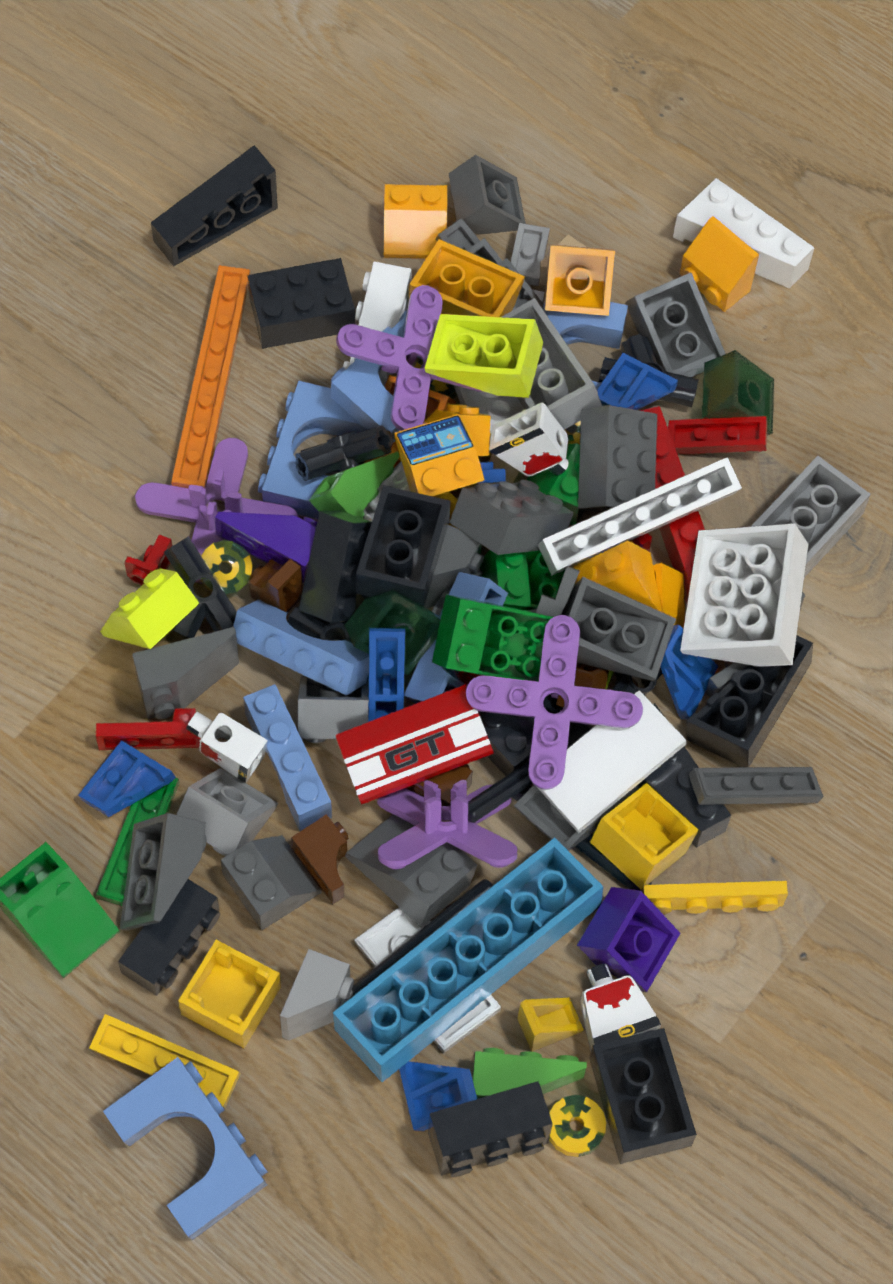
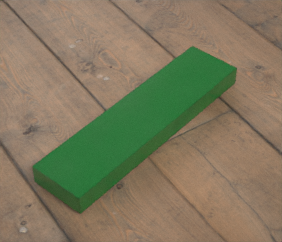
M175 778L169 784L131 805L96 893L97 899L123 906L134 824L169 812L179 786V778Z

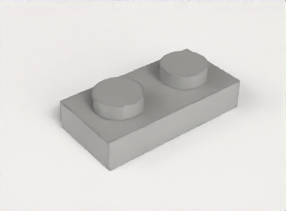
M519 223L511 263L521 275L525 276L524 280L529 285L539 286L540 262L545 257L550 228Z

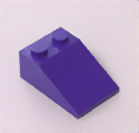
M218 511L215 516L216 536L266 563L273 559L275 562L284 565L289 559H292L301 566L302 583L305 582L317 526L315 520L308 517L301 519L295 515Z

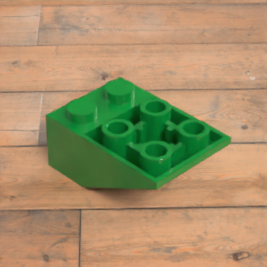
M489 550L484 556L480 570L483 571L482 577L490 579L508 592L503 606L525 611L537 609L542 594L556 598L565 572L563 570L551 575L540 550L500 555Z
M446 594L432 663L447 669L485 676L539 682L544 631L546 624L553 616Z
M44 842L0 878V909L63 978L120 932L72 869L47 842Z

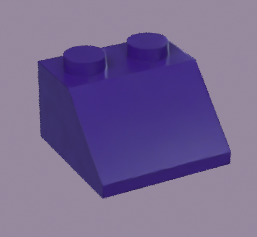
M611 887L577 946L596 966L607 964L610 973L617 978L631 976L642 992H647L681 933L642 891Z

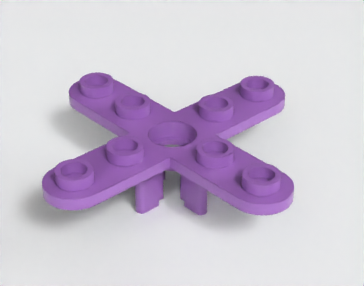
M426 285L415 288L410 295L403 337L355 324L343 326L336 337L337 346L345 355L383 365V371L392 374L397 373L390 416L392 423L400 431L423 424L429 387L433 379L470 390L484 392L426 373L424 368L443 304L440 293L433 287ZM418 355L423 360V365L420 369L411 366Z
M236 438L224 439L216 446L205 488L197 485L183 488L160 483H147L142 485L135 495L137 507L145 514L195 522L192 542L201 555L211 544L219 541L227 542L216 536L215 516L217 515L216 502H211L213 500L225 502V510L223 512L295 515L298 517L297 512L290 506L241 497L239 491L248 459V449L243 441ZM214 563L212 568H210L213 574L218 571V565ZM200 578L197 579L196 582H195V583L203 584V583L200 581Z
M566 615L555 616L546 624L539 682L483 675L472 679L466 689L467 701L475 710L534 718L529 778L536 787L544 790L557 787L563 780L570 722L630 728L640 721L643 714V706L640 699L632 693L574 686L580 629L577 622ZM551 694V698L558 699V695H560L564 700L563 710L556 714L549 713L544 708L543 702L545 697Z
M428 780L424 782V797L406 788L377 799V804L381 808L414 826L382 844L378 848V860L388 868L401 869L448 842L493 867H506L517 859V846L477 824L507 807L511 803V798L478 821L469 822L468 801L492 785L483 786L467 795V781L461 780L455 783L451 789L450 806H441V789L438 788L437 784Z

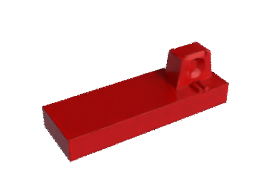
M766 416L669 420L668 430L677 454L767 451L768 423Z
M177 708L174 710L172 722L96 723L99 750H114L121 740L136 750L199 748L201 739L186 729L196 710L195 708Z

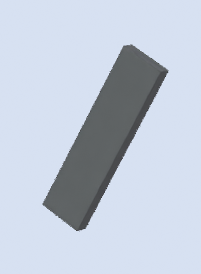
M812 767L694 768L689 773L699 805L818 803L824 797Z

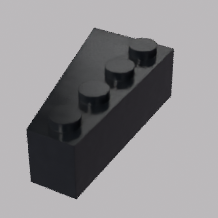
M796 635L793 665L760 667L747 665L742 671L738 670L731 677V681L719 693L716 692L707 700V705L697 714L694 713L686 720V740L741 767H750L811 665L813 642Z
M654 703L653 705L662 714L658 706ZM684 746L640 782L639 789L646 783L649 784L698 829L692 841V844L697 848L726 832L731 814L724 804L699 805L689 777V773L694 768L699 767Z

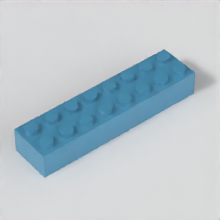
M553 838L333 1012L335 1031L381 1082H384L599 908L602 903L604 886L556 838Z

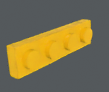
M787 881L643 885L642 892L662 914H668L672 910H686L688 913L698 914L706 912L708 909H722L724 912L733 913L741 911L743 908L756 907L759 911H774L779 907H783L788 896Z
M107 1014L104 1015L89 1047L92 1051L150 1076L177 1057L180 1058L184 1065L191 1061L204 1079L198 1083L205 1095L213 1092L224 1108H226L241 1074L235 1069Z

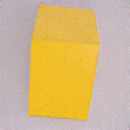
M570 997L525 999L520 1003L517 1019L531 1052L584 1031Z

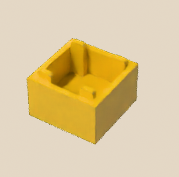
M646 783L601 818L590 843L642 890L643 885H648L686 854L698 829Z
M216 939L178 1000L181 1015L245 1049L281 988L280 973Z

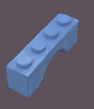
M459 572L449 595L503 606L508 592L488 578ZM442 611L404 693V696L415 704L465 685L458 674V670L447 669L432 663Z
M256 600L237 610L233 626L236 632L237 644L344 695H348L366 684L369 674V651L346 640L329 641L305 635L289 625L286 620V612L261 600Z
M276 684L244 696V709L247 720L253 732L268 740L266 752L276 771L285 801L299 831H302L326 814L331 819V800Z

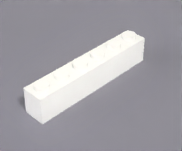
M727 457L543 539L538 544V547L551 575L566 570L567 566H575L627 540H633L735 494L742 487Z

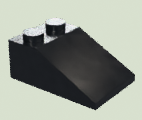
M551 694L546 696L543 702L544 708L553 714L561 712L564 707L556 705L557 699L551 698ZM478 711L494 754L487 757L505 776L530 760L534 727L533 717ZM570 722L569 734L580 726L587 724Z

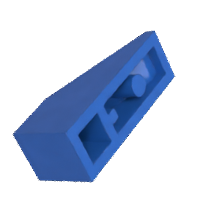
M370 628L368 722L404 708L405 629Z

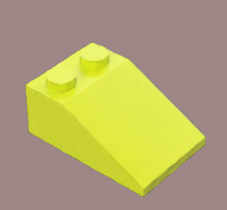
M440 314L424 369L426 373L496 396L529 398L543 340L535 319Z
M161 568L149 573L143 581L144 584L138 590L127 594L120 600L119 607L110 615L100 631L104 637L151 649L199 604L177 572Z

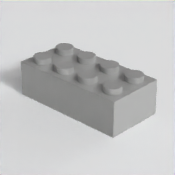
M535 298L502 316L503 318L535 319L543 340L529 398L517 397L525 410L543 402L565 430L581 421V409L602 406L594 383Z
M817 456L751 527L796 524L808 543L805 578L864 514L871 494L824 459Z

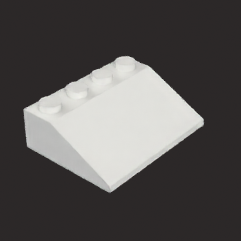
M796 524L701 530L698 532L680 649L683 654L759 667L793 665L808 543Z

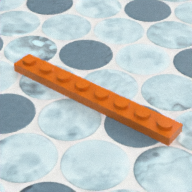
M221 265L218 267L172 476V486L189 488L190 485L203 486V488L206 487L248 291L247 275H250V269Z

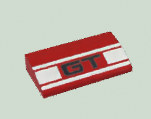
M467 684L335 735L361 805L494 754L478 711L472 708L467 701Z

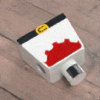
M543 402L492 425L489 451L526 476H533L546 469L558 476L565 472L569 464L566 459L567 433Z
M197 711L186 727L188 731L201 739L199 751L204 756L245 783H247L265 756L268 740L223 713H219L214 721ZM224 738L228 741L219 742L217 739Z
M607 964L597 965L587 971L593 988L582 992L580 1005L590 1051L595 1044L660 1029L661 1023L631 976H624L613 980Z

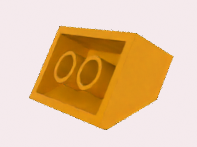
M438 239L409 284V298L415 288L426 285L433 287L440 293L443 301L441 314L502 317L513 310L525 276Z

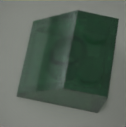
M736 350L705 362L702 418L766 416L768 423L767 435L772 434L774 378Z
M392 590L365 599L345 624L353 646L369 654L370 628L405 629L404 674L408 675L437 639L441 616Z

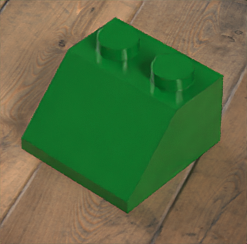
M578 443L567 444L566 459L569 464L564 473L556 476L546 469L527 478L528 481L539 486L538 490L540 492L560 499L563 502L562 506L573 512L569 523L572 526L578 524L585 511L578 509L580 444Z

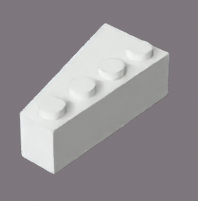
M717 178L677 215L673 238L682 242L684 239L693 242L706 222L714 216L759 254L755 274L784 287L790 288L809 269L814 251L812 245Z
M373 262L371 272L366 271L363 280V291H366L364 302L359 301L357 305L355 319L359 321V326L382 332L389 326L393 328L400 321V317L408 309L409 284L412 281V270L410 268ZM351 357L350 362L345 361L343 367L347 369L354 363L355 358ZM381 369L379 378L382 385L385 386L388 376L392 375V373Z

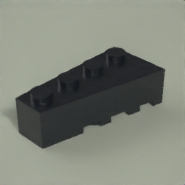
M255 145L153 220L151 222L154 243L170 263L176 266L278 209L276 170Z

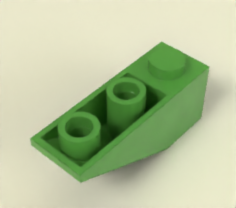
M397 451L324 478L309 501L319 512L341 510L363 518L365 507L378 496L380 492L378 488L394 472L393 466L400 457L399 452Z
M485 1048L483 1052H475L473 1084L477 1099L539 1081L542 1093L545 1094L583 1079L587 1062H579L577 1057L570 1055H560L556 1059L542 1058V1055L536 1052L525 1051L521 1052L520 1055L505 1054V1051L502 1049Z

